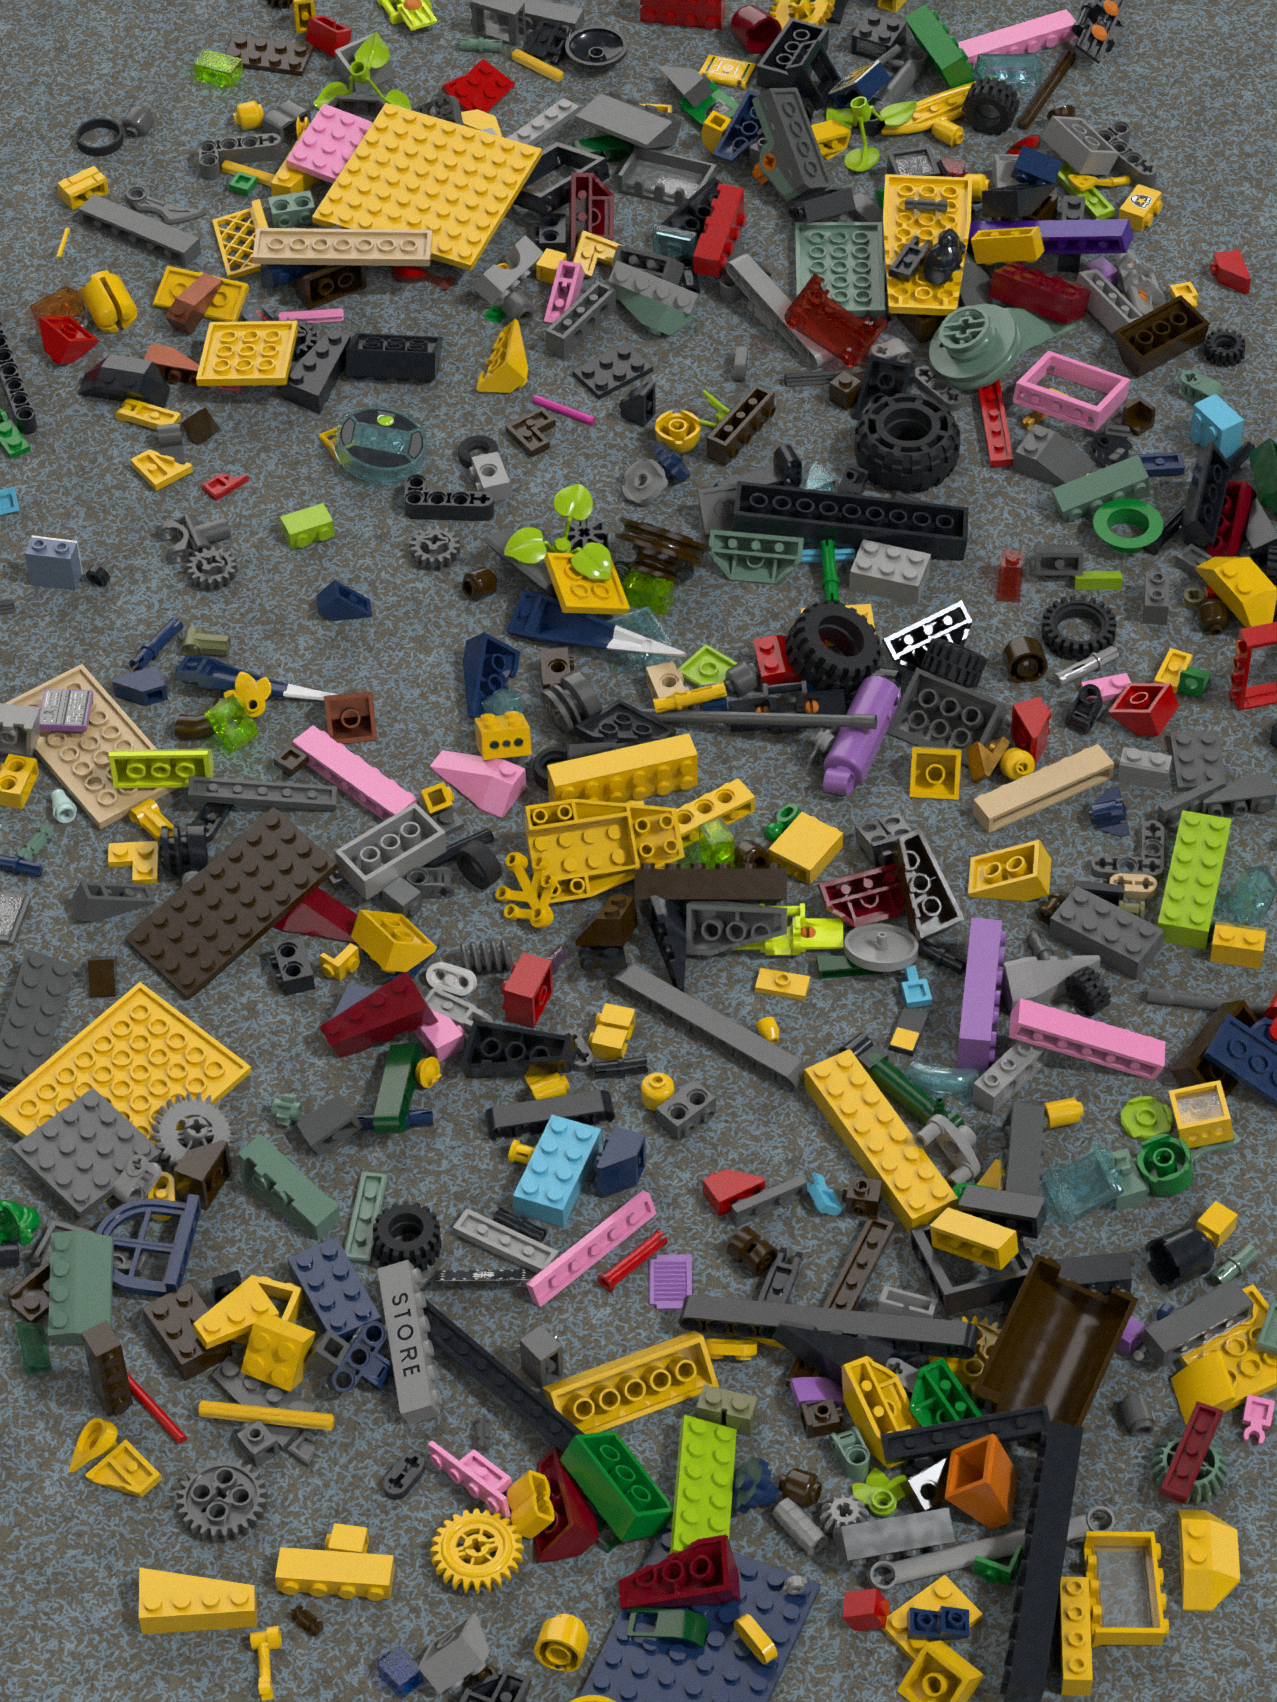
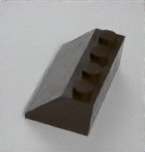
M1180 295L1114 331L1113 337L1123 364L1139 378L1204 342L1210 323Z
M1244 999L1222 1003L1169 1070L1182 1088L1220 1080L1226 1099L1239 1082L1204 1058L1203 1055L1223 1019L1228 1014L1249 1028L1258 1021ZM1216 1089L1193 1093L1208 1102L1218 1100Z

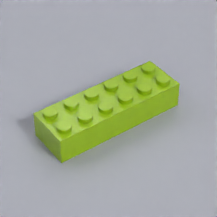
M1182 810L1158 920V927L1164 929L1163 942L1206 949L1232 819Z

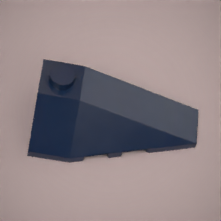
M747 90L712 154L713 157L733 163L764 134L752 99L760 95V93Z
M486 632L466 640L463 669L468 717L473 720L474 718H481L480 716L483 714H495L500 706L498 698L501 693H507L509 688L505 684L509 678H515L520 658V651Z

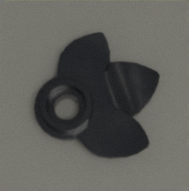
M1104 434L1095 435L1091 442L1092 450L1095 453V460L1103 468L1110 466L1112 462L1118 463L1130 458L1128 450L1133 447L1128 440L1122 437H1109Z

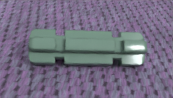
M43 824L38 829L39 833L36 832L17 853V856H21L22 860L30 861L33 858L32 854L36 855L47 842L46 839L49 840L53 836L54 832L51 826Z

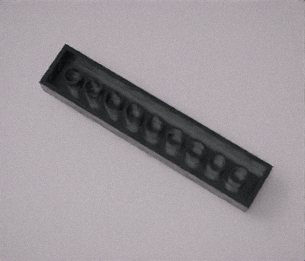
M737 481L732 531L804 538V542L817 544L822 540H826V545H828V540H833L834 546L860 548L864 539L931 554V557L964 560L968 540L969 507Z
M1050 1421L1048 1431H1042L1036 1456L1037 1464L1032 1482L1033 1490L1028 1507L1029 1515L1024 1533L1025 1541L1020 1558L1021 1566L1016 1584L1017 1592L1012 1609L1013 1618L1008 1635L1009 1644L1004 1660L1005 1669L999 1693L1005 1695L1004 1702H1041L1083 1427Z

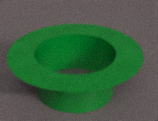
M1124 498L1102 505L1094 515L1093 525L1097 534L1112 549L1122 553H1134L1143 549V546L1154 542L1161 535L1163 519L1160 513L1150 504L1136 499ZM1129 523L1139 526L1146 533L1136 538H1124L1114 534L1110 528L1117 524Z

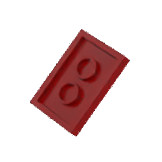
M482 59L446 95L456 97L463 112L478 109L488 113L514 88L515 83L485 59Z

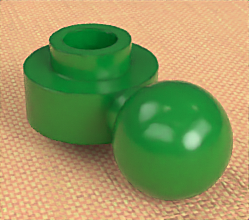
M794 803L782 807L776 815L778 821L771 822L765 826V838L769 841H776L783 833V829L788 828L802 812L799 807Z

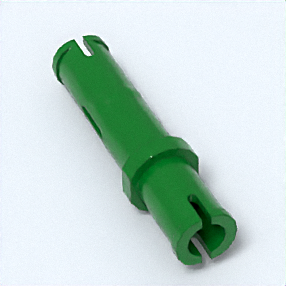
M822 540L819 546L822 559V588L825 593V601L833 599L834 604L840 602L838 590L840 583L836 570L835 543L833 540H828V546H826V540Z

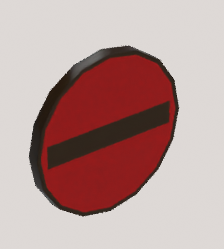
M1037 134L1025 137L1010 147L1005 154L1019 155L1023 146L1037 150L1042 139Z

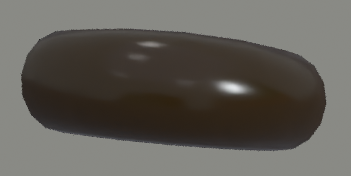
M218 698L213 702L212 707L203 714L196 716L180 714L175 723V737L198 740L215 735L223 730L234 717L236 712L235 705L227 699Z

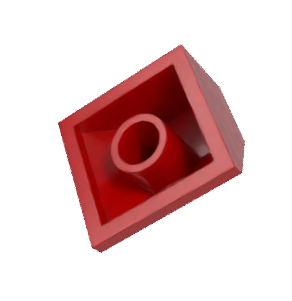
M70 316L40 317L39 319L44 350L52 357V361L59 365L75 362L99 341Z

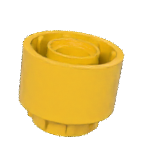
M558 1614L554 1618L546 1620L542 1625L534 1647L536 1659L547 1668L568 1673L578 1670L590 1640L584 1623L579 1618L570 1614ZM556 1664H558V1665H565V1664H567L566 1666H564V1667L561 1668V1669L555 1668V1665H556Z

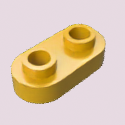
M161 1172V1177L149 1192L148 1199L176 1201L173 1176L167 1172ZM160 1186L166 1187L165 1189H158ZM157 1214L151 1215L157 1221H166L173 1217Z
M723 1338L705 1339L709 1356L712 1359H722L724 1355H735L737 1360H751V1356L757 1354L756 1341Z

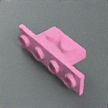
M434 1441L428 1443L431 1454L430 1461L436 1469H442L454 1483L463 1485L474 1498H480L493 1513L499 1512L504 1518L511 1516L507 1497L502 1494L512 1485V1479L509 1475L474 1449L458 1461Z

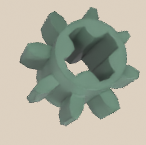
M285 1093L281 1095V1098H275L272 1105V1117L278 1118L277 1124L290 1126L293 1121L298 1122L300 1120L303 1105L302 1102L296 1101L297 1095Z

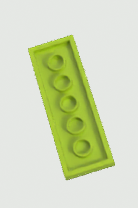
M688 1415L683 1416L680 1424L670 1554L691 1546L690 1543L698 1539L725 1534L729 1539L737 1429Z

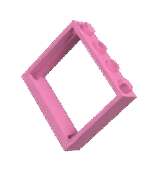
M1047 351L1016 382L1013 403L1096 432L1127 398L1131 379ZM1051 365V366H1054L1055 368H1054V370H1052V369H1049L1048 367ZM1046 373H1050L1107 393L1108 395L1095 406L1036 384ZM1090 417L1094 418V423L1089 422Z

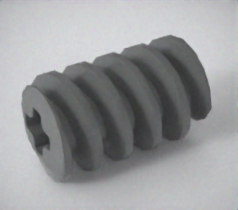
M501 939L499 947H497L494 940H491L488 948L484 941H480L478 949L474 942H470L468 949H466L464 943H460L462 968L472 971L473 967H475L479 974L482 972L483 966L490 973L492 972L493 965H496L498 971L501 972L503 964H506L508 970L511 971L513 966L511 941L509 946H507L505 940Z

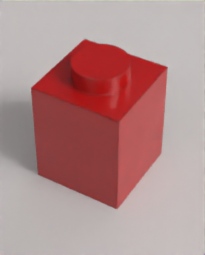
M877 1588L845 1592L842 1618L853 1631L886 1628L887 1616L890 1614V1605Z

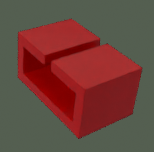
M325 15L309 17L305 41L312 44L314 48L327 52L328 56L335 57V50L350 44L352 30L340 23L336 24V21Z

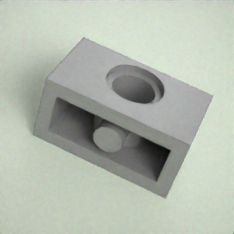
M498 451L471 457L472 467H469V475L472 481L476 480L475 490L491 493L494 501L511 497L510 481Z

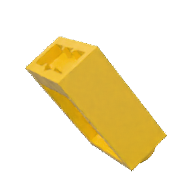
M253 1275L267 1296L289 1301L281 1319L294 1324L304 1302L302 1287H298L293 1283L274 1281L265 1276L258 1277ZM251 1331L230 1339V1341L248 1345Z

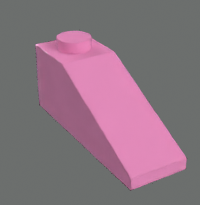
M559 261L544 322L553 324L577 301L585 275L580 263Z
M432 1010L439 1022L432 1025L429 1023L418 1027V1030L413 1032L431 1055L441 1062L464 1050V1039H466L462 1027L460 1025L456 1026L451 1018Z

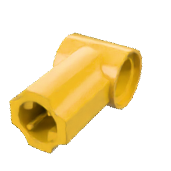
M152 798L146 799L128 811L131 821L133 823L136 822L140 826L138 827L139 829L144 828L158 843L161 835V826L168 825L169 834L173 836L174 825L161 814L159 806Z

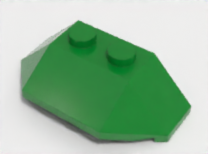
M943 1358L919 1369L909 1412L920 1427L983 1416Z

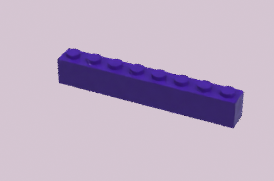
M1129 219L971 222L967 252L974 255L971 239L979 230L1039 226L1044 246L1042 254L1127 253L1133 239V233Z

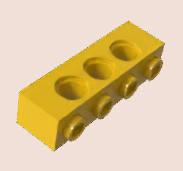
M739 778L730 783H725L722 787L676 809L683 848L755 812V796Z
M1061 1576L1058 1596L1061 1695L1091 1696L1093 1675L1089 1577Z

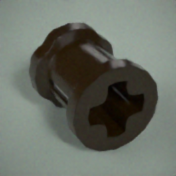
M1051 893L1046 904L1036 910L1038 919L1050 925V918L1065 901V898L1058 893Z

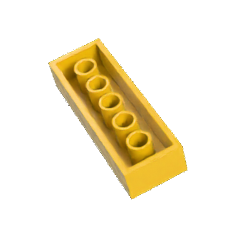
M688 733L547 765L548 796L550 802L583 799L623 803L629 800L641 801L646 797L654 795H666L671 791L680 789L689 790L693 786H698V754Z

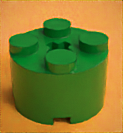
M1159 1134L1147 1139L1143 1143L1142 1149L1137 1156V1163L1141 1178L1148 1183L1150 1192L1158 1197L1172 1196L1181 1193L1192 1185L1194 1167L1189 1147L1182 1139L1170 1137L1169 1134Z

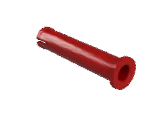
M656 1230L654 1234L605 1274H599L598 1282L610 1293L613 1292L614 1287L668 1243L667 1237L658 1240L664 1233Z

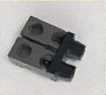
M900 813L879 818V823L876 820H871L855 825L857 846L860 851L865 850L869 859L873 860L875 867L895 864L891 844L899 837L913 832ZM890 822H896V825H887V824L890 823ZM873 828V831L871 832L864 831L866 829Z

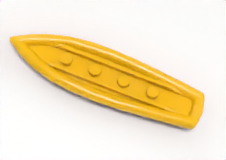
M976 81L918 101L916 110L909 122L899 127H888L885 125L881 130V134L903 135L932 129L938 119H946L951 122L962 117L964 100L971 85L976 83Z

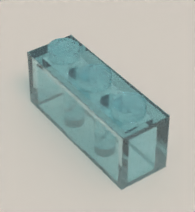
M978 54L974 73L978 79L984 80V77L993 79L994 77L998 78L999 81H1006L1007 85L1040 86L1045 67L1036 54Z

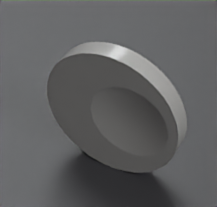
M867 924L854 928L846 935L844 953L848 960L861 968L879 972L897 971L915 962L918 956V941L913 934L901 927L889 924Z

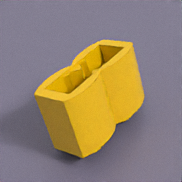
M532 1470L526 1472L507 1489L508 1505L512 1509L511 1522L512 1525L517 1527L515 1533L529 1539L534 1538L549 1526L555 1518L554 1508L549 1499L550 1486L545 1475Z

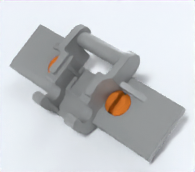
M1129 249L1127 253L1115 254L1117 268L1123 280L1124 290L1128 294V300L1143 315L1154 310L1152 302L1160 304L1165 300V296L1160 290L1156 279V270L1149 263H1145L1141 259L1138 260L1135 253Z

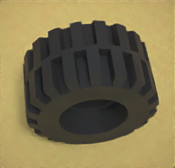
M984 77V80L980 78L971 85L962 106L963 118L967 119L966 123L972 125L973 130H979L980 133H988L989 135L1005 133L1011 127L1020 106V100L1017 97L1018 93L1013 91V87L1007 85L1004 80L999 81L998 78L994 77L993 79Z
M931 638L921 666L927 672L965 687L976 688L988 660L983 655L940 638Z
M409 1201L403 1202V1205L395 1203L392 1204L391 1209L386 1207L382 1210V1215L376 1217V1223H373L372 1228L374 1251L382 1267L409 1260L414 1268H420L423 1272L427 1270L428 1263L432 1266L436 1262L435 1257L439 1258L441 1248L439 1220H437L434 1212L430 1213V1208L427 1206L421 1208L420 1203L414 1202L411 1205ZM407 1233L419 1236L417 1239L409 1242H401L395 1239Z

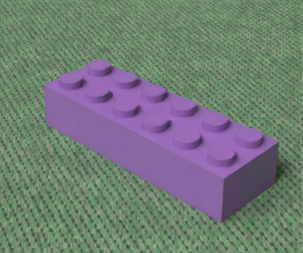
M971 918L957 1069L987 1071L989 1063H994L999 1007L995 1006L1000 1004L1001 987L998 986H1001L1003 967L998 966H1003L1005 947L1000 946H1005L1006 931H1001L1002 920Z

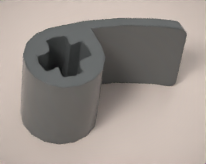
M172 423L157 426L161 455L173 457L175 462L179 464L186 463L180 424Z

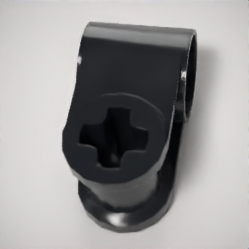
M1087 684L1080 689L1077 698L1068 710L1065 725H1074L1083 729L1084 733H1089L1103 706V699L1098 686ZM1089 696L1097 697L1093 701H1086L1087 697Z

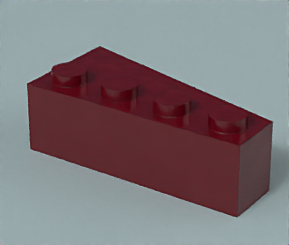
M406 971L319 1027L329 1045L339 1058L371 1048L372 1044L382 1040L387 1042L394 1039L393 1036L406 1031L411 1033L418 1030V1027L427 1023L432 1025L439 1021Z

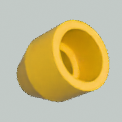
M765 1017L756 1023L759 1036L773 1044L779 1041V1028L774 1017Z

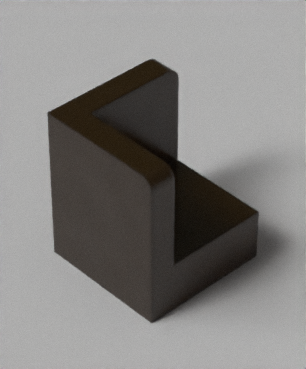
M1137 397L1123 407L1122 426H1128L1133 434L1137 437L1154 426L1155 407L1142 397Z
M206 407L181 423L196 445H199L221 430Z

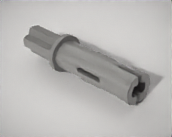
M1110 646L1098 653L1092 652L1088 658L1055 673L1053 679L1059 687H1062L1096 669L1101 670L1104 665L1119 658L1118 650L1116 647Z

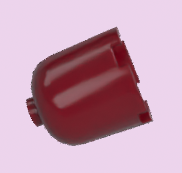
M746 5L739 8L734 13L730 24L731 33L735 39L752 54L759 53L764 55L782 31L777 19L755 5Z

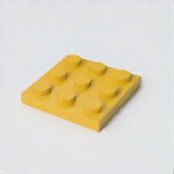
M546 554L544 561L563 613L627 615L630 607L612 558L611 578L608 581H603L579 574L571 563L574 554Z

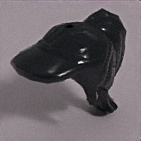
M953 229L943 230L938 236V243H935L927 254L924 276L925 280L932 285L946 284L953 272L961 270L960 264L963 260L962 254L966 252V245L963 244V241H960V237Z

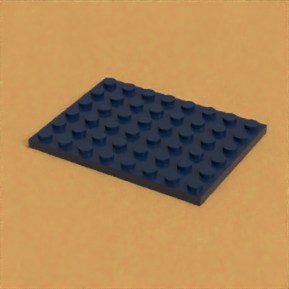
M665 1527L660 1530L642 1568L647 1565L653 1566L667 1558V1555L670 1554L672 1529ZM733 1552L739 1572L740 1600L713 1605L659 1608L690 1610L706 1617L709 1622L704 1648H700L694 1643L682 1639L628 1637L627 1629L632 1609L621 1610L579 1697L600 1695L616 1702H769L821 1589V1584L807 1579V1583L804 1584L805 1590L802 1593L789 1594L788 1591H784L783 1587L787 1586L786 1579L795 1576V1574ZM638 1613L634 1632H654L658 1614ZM747 1613L753 1617L771 1639L778 1652V1657L766 1665L757 1659L740 1638L734 1627V1621Z

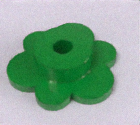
M491 306L482 312L485 320L492 321L493 323H499L507 317L503 313L502 307Z

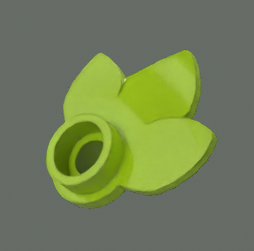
M875 1467L867 1476L866 1484L854 1483L852 1484V1491L856 1500H863V1503L869 1506L870 1511L874 1515L887 1517L895 1512L897 1502L906 1497L899 1484L907 1478L905 1475H901L890 1481L885 1474ZM886 1502L888 1505L880 1506L878 1503Z

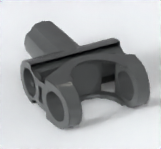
M186 514L182 519L178 520L170 519L165 521L156 530V534L162 542L178 538L177 531L179 530L183 532V539L167 551V558L171 564L185 563L189 561V557L195 558L194 552L202 553V548H206L207 551L211 550L209 543L231 537L226 518L200 525L194 514ZM171 529L169 533L162 535L163 531ZM188 541H189V543H190V545H191V547H192L193 550L189 549ZM176 553H182V555L177 558L172 557Z

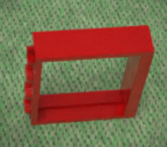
M1277 622L1239 630V638L1235 643L1237 652L1236 656L1233 657L1234 673H1231L1232 687L1229 690L1230 702H1235L1238 711L1277 703V681L1247 687L1252 649L1277 644Z

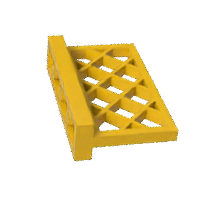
M260 199L251 201L252 208L212 220L228 279L261 271V264H253V250L249 249L255 242L256 228H269ZM251 216L247 223L241 221L243 218ZM227 223L230 224L227 229L219 228L218 226ZM236 226L242 228L239 233L233 232ZM248 230L255 231L251 237L245 235ZM228 236L234 238L231 243L224 242V240ZM240 240L246 241L243 247L237 246ZM232 250L238 252L234 257L228 256ZM244 254L250 255L247 261L241 260ZM236 264L242 266L240 269L231 272V269Z

